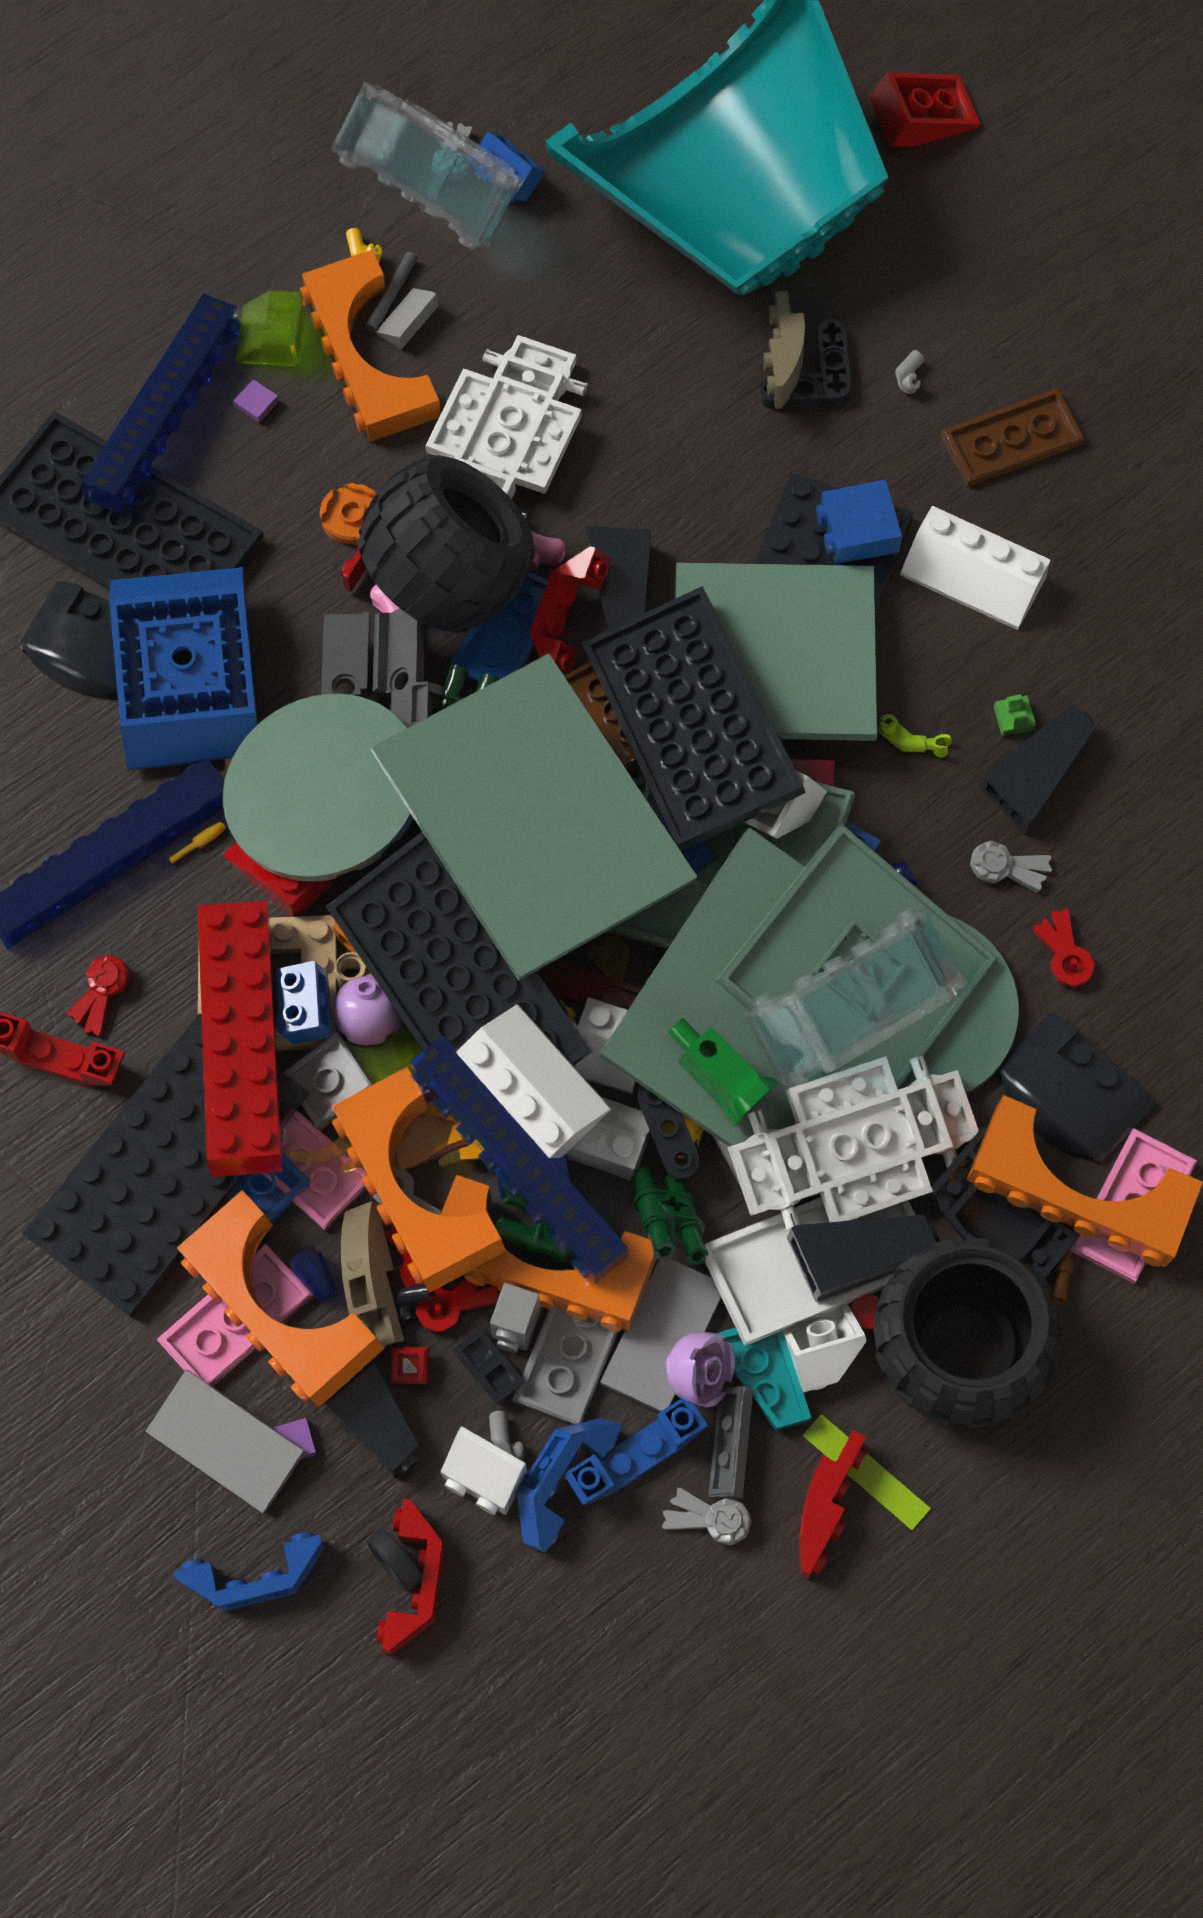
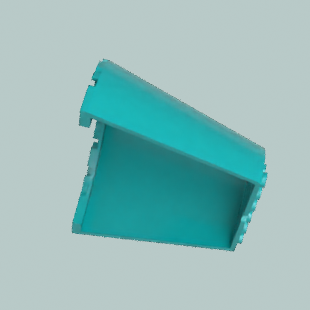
M764 0L751 14L756 21L750 28L746 23L743 24L727 41L730 47L721 55L718 52L714 53L702 67L694 71L668 93L631 116L624 123L612 126L610 131L613 135L607 136L604 131L589 134L585 138L583 135H579L577 129L570 123L545 141L548 153L554 160L737 295H745L763 286H767L782 274L786 278L791 276L801 267L799 263L806 257L812 260L821 254L826 248L824 244L837 232H841L855 221L854 217L868 203L877 200L885 192L882 187L888 179L887 172L819 0Z

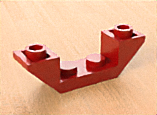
M588 547L551 572L530 631L539 657L550 654L563 675L573 670L578 652L559 640L560 635L564 631L570 607L575 601L577 587L581 585L600 590L603 579L608 574V565L611 559L594 547Z
M0 1012V1053L23 1066L85 1086L113 1085L125 1056L124 1051L94 1041L91 1042L88 1048L32 1030L27 1020Z
M403 1499L402 1509L395 1510L393 1531L399 1532L398 1537L402 1543L427 1545L426 1550L420 1549L417 1568L420 1572H423L421 1587H415L413 1592L412 1609L418 1610L417 1615L387 1611L386 1621L380 1620L377 1643L383 1644L382 1650L387 1655L396 1653L434 1623L445 1549L442 1540L414 1503L407 1499Z

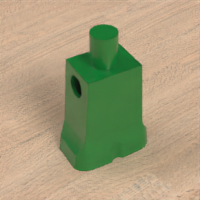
M682 1018L668 1031L673 1039L685 1050L678 1061L679 1064L721 1107L734 1127L778 1084L773 1077H763L758 1074L712 1027L703 1035H700Z

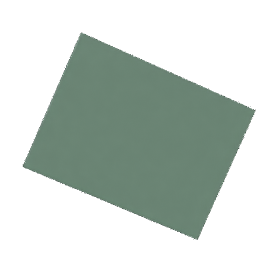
M550 654L537 659L382 741L371 749V753L518 981L683 889L697 879V875Z
M750 827L745 830L599 1053L600 1057L729 1147L745 1142L750 1136L754 1135L749 1117L746 1115L734 1127L721 1107L679 1064L678 1061L685 1050L673 1039L668 1031L680 1019L684 1018L700 1035H703L712 1027L758 1074L763 1077H773L778 1082L766 1097L749 1112L752 1113L762 1109L768 1130H780L796 1124L785 1090L825 1077L820 1070L715 982L805 868Z

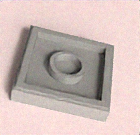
M337 1032L283 1072L309 1092V1096L301 1105L316 1128L320 1130L337 1118L332 1108L334 1104L373 1085L341 1034Z

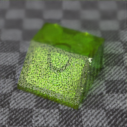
M269 290L243 306L236 354L237 363L299 366L306 316L302 291Z

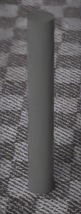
M407 252L365 325L368 331L376 333L418 259L414 253Z

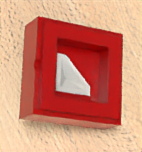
M392 1347L391 1384H429L430 1348Z

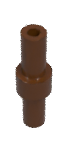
M1071 1247L1051 1270V1274L1054 1276L1053 1301L1056 1303L1067 1302L1069 1278L1073 1276L1074 1261L1070 1258Z

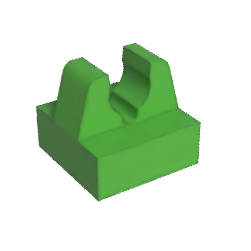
M1027 695L1009 696L1005 700L995 702L994 711L1002 737L1035 730L1036 723Z

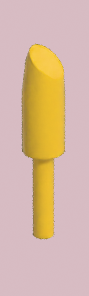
M218 822L206 828L192 838V843L169 858L170 862L173 864L195 848L200 850L225 831V824Z

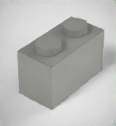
M504 1283L490 1321L493 1341L497 1342L499 1348L512 1353H517L518 1349L527 1352L541 1313L538 1293Z

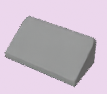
M413 288L376 331V335L402 350L439 306L437 294Z

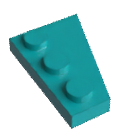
M736 1328L715 1333L724 1336V1342L731 1343L735 1358L734 1374L743 1386L753 1388L752 1399L775 1431L811 1421L809 1408L783 1330L747 1346H744Z

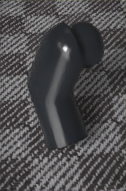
M424 1283L402 1288L394 1302L399 1323H411L414 1320L413 1312L416 1311L417 1304L433 1300L435 1298V1290L429 1293Z

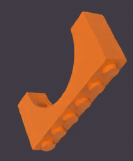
M373 250L303 273L304 287L299 288L305 306L311 305L314 311L310 313L316 331L322 330L324 337L321 338L324 351L327 356H333L335 362L332 363V368L337 381L343 380L346 386L343 388L345 400L349 407L354 405L357 411L353 415L359 432L365 431L369 442L439 418L441 415L439 399L428 375L402 378L382 373L364 361L352 344L351 331L358 313L369 301L383 294L386 290L384 275Z
M408 1067L332 1106L337 1118L331 1122L341 1140L348 1137L352 1146L346 1150L355 1168L362 1165L367 1173L361 1179L371 1197L378 1194L382 1204L376 1206L385 1225L393 1223L398 1233L392 1235V1238L401 1255L406 1252L409 1253L413 1262L408 1264L407 1267L416 1284L424 1282L430 1293L506 1252L502 1239L485 1209L478 1213L457 1217L434 1214L412 1202L398 1186L395 1174V1155L400 1138L409 1124L421 1113L428 1110L423 1094Z
M1003 1095L996 1106L967 1180L974 1183V1186L980 1191L986 1193L995 1192L1006 1197L1008 1202L1020 1208L1029 1207L1041 1212V1216L1046 1220L1066 1223L1074 1227V1230L1080 1235L1086 1237L1095 1236L1107 1241L1108 1246L1117 1251H1129L1141 1256V1260L1151 1266L1166 1267L1176 1256L1203 1182L1169 1167L1154 1189L1134 1199L1105 1201L1082 1195L1058 1180L1041 1159L1033 1134L1034 1116L1037 1109Z
M456 1175L440 1215L451 1217L466 1216L478 1213L484 1209L488 1214L492 1199L490 1186ZM624 1231L620 1241L612 1250L614 1254L604 1263L599 1260L589 1266L574 1270H548L527 1264L506 1250L504 1254L464 1274V1278L475 1285L484 1286L487 1283L499 1287L498 1290L500 1292L504 1283L538 1293L540 1307L552 1309L555 1306L566 1310V1313L575 1319L586 1320L588 1317L600 1321V1325L608 1330L620 1332L623 1329L630 1332L657 1258L654 1257L652 1244L649 1239Z
M241 1190L177 1247L185 1257L180 1263L194 1278L200 1274L207 1281L202 1288L216 1303L222 1298L229 1306L223 1312L237 1327L243 1323L251 1331L246 1335V1338L259 1352L265 1348L273 1356L268 1363L282 1378L287 1373L291 1376L295 1383L290 1388L304 1403L311 1399L320 1407L384 1349V1346L354 1312L340 1322L327 1327L300 1329L279 1323L262 1310L253 1288L252 1267L255 1253L261 1240L274 1225L245 1192Z

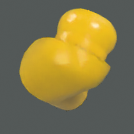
M351 228L346 232L351 257L373 250L378 263L380 262L383 251L378 244L375 248L372 243L368 246L365 245L361 230L358 228Z

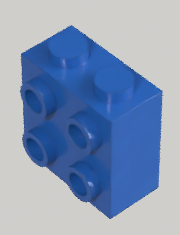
M886 479L822 492L821 504L816 506L819 525H825L827 532L824 534L825 548L827 553L833 554L835 565L899 552L902 534Z

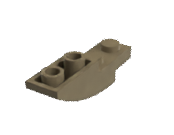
M788 291L775 292V305H769L770 325L776 324V328L772 330L773 339H769V352L763 353L764 372H770L771 375L767 376L768 396H774L775 409L782 408L790 398L797 385L803 364L804 313L791 314Z
M371 1201L344 1213L341 1234L342 1279L349 1315L354 1312L380 1343L387 1347L404 1341L386 1274L394 1270L381 1217L376 1208L377 1202Z

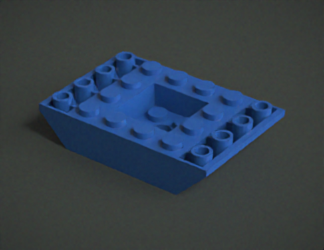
M243 567L111 580L109 602L118 705L128 771L232 760L245 737L258 725ZM180 651H187L192 654V659L186 665H178L173 661L174 656Z

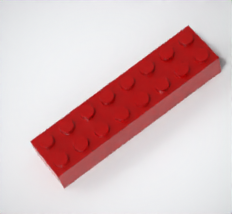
M266 900L198 905L206 1147L211 1177L283 1172L271 923L268 903Z

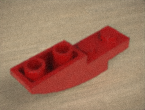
M854 1430L836 1462L824 1455L822 1456L806 1496L799 1534V1560L801 1576L807 1580L812 1572L820 1574L829 1557V1554L824 1552L826 1545L830 1539L837 1542L847 1523L841 1519L845 1509L833 1503L834 1499L842 1501L851 1482L845 1479L851 1467L859 1469L868 1452L867 1449L862 1447L866 1437Z

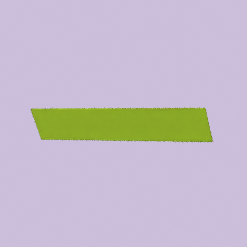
M822 1414L803 1434L809 1442L835 1462L849 1439L848 1436ZM866 1454L858 1470L851 1467L847 1474L911 1530L916 1527L931 1509L868 1454Z

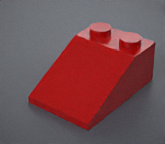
M887 72L869 95L887 141L893 147H915L974 130L981 125L960 75Z
M237 842L223 854L225 860L289 917L301 916L342 876L341 874L336 879L325 881H298L283 878L261 868L243 852Z

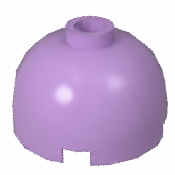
M371 975L359 976L349 980L338 991L334 1001L335 1027L338 1032L341 1031V1033L346 1035L348 1041L355 1044H380L386 1041V1036L393 1031L396 1034L403 1022Z
M696 1332L685 1335L677 1341L667 1356L666 1372L669 1385L678 1397L692 1402L694 1405L706 1408L715 1406L724 1398L726 1392L721 1390L725 1381H732L735 1365L733 1347L731 1343L724 1342V1336L710 1332Z

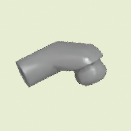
M913 350L895 371L900 390L907 394H913L921 385V380H917L915 371L925 359L916 350Z
M504 1411L492 1412L489 1415L491 1441L498 1448L523 1461L525 1459L523 1443L520 1441L510 1443L507 1413Z

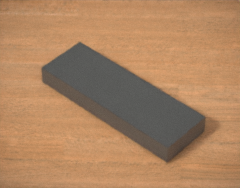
M738 1386L722 1389L721 1391L726 1392V1394L717 1405L709 1485V1498L716 1500L743 1498L753 1388Z

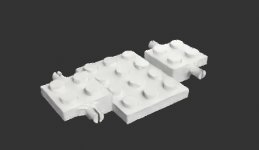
M517 335L512 348L504 355L489 349L485 351L483 362L498 367L493 378L463 368L426 444V453L455 458L471 465L494 481L511 499L516 491L515 484L543 494L546 493L582 417V409L559 402L558 400L566 390L584 396L588 385L587 383L570 378L577 362L575 354Z
M922 1055L909 1060L916 1080L907 1087L898 1090L887 1057L885 1056L785 1090L796 1121L795 1125L780 1130H768L762 1109L747 1114L754 1135L750 1136L745 1142L727 1148L750 1215L766 1210H780L786 1230L796 1225H801L794 1205L802 1198L820 1193L829 1221L840 1222L849 1221L933 1192L921 1157L930 1154H942L948 1168L957 1157L955 1149L959 1148L963 1143L972 1140L979 1131L958 1070L943 1075H929L924 1056Z

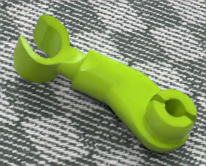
M891 714L883 715L879 720L878 730L881 736L902 752H926V750H932L933 754L939 758L945 757L948 754V746L939 745H951L952 737L950 735L941 734L935 738L912 735Z

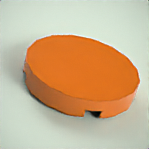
M350 483L343 485V488L338 490L335 488L330 491L323 499L319 513L323 530L331 539L340 544L357 545V539L360 537L359 529L364 523L363 517L377 493L365 485Z

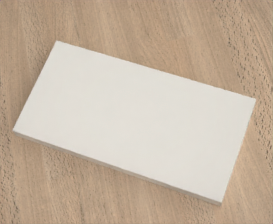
M822 1197L795 1208L801 1225L830 1222ZM907 1200L849 1221L915 1216V1213ZM782 1214L705 1244L709 1253L706 1256L705 1263L744 1346L851 1303L864 1295L880 1291L886 1287L893 1273L815 1303L787 1240L790 1229L786 1230Z

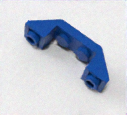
M681 1398L659 1412L655 1422L615 1446L606 1453L604 1458H597L593 1454L563 1475L582 1505H588L616 1493L674 1456L706 1429L708 1425L695 1405Z
M598 1418L554 1430L516 1491L522 1539L525 1545L546 1552L548 1547L556 1542L560 1533L559 1530L565 1520L544 1505L545 1502L556 1492L558 1481L566 1468L570 1467L576 1460L578 1449L581 1448L586 1453L604 1458L606 1453L615 1446L618 1439L617 1436L623 1428L622 1425L618 1422Z
M313 1532L296 1534L291 1537L292 1542L283 1544L289 1573L283 1574V1570H274L262 1574V1580L251 1583H247L246 1579L230 1581L224 1584L225 1589L223 1590L219 1589L215 1567L211 1562L205 1563L204 1559L183 1563V1569L174 1571V1576L182 1586L222 1611H228L296 1594L325 1549L324 1541L320 1535L314 1536Z

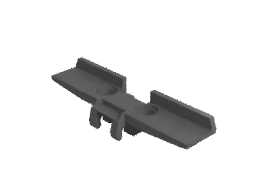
M397 609L390 613L375 614L372 691L384 696V705L409 728L430 717L428 716V708L431 705V697L444 700L445 688L428 681L424 682L423 624L401 609ZM408 676V682L404 687L403 680Z
M362 612V614H324L321 695L338 694L336 691L337 687L347 682L355 687V690L350 695L372 700L385 707V698L382 695L369 694L370 612Z

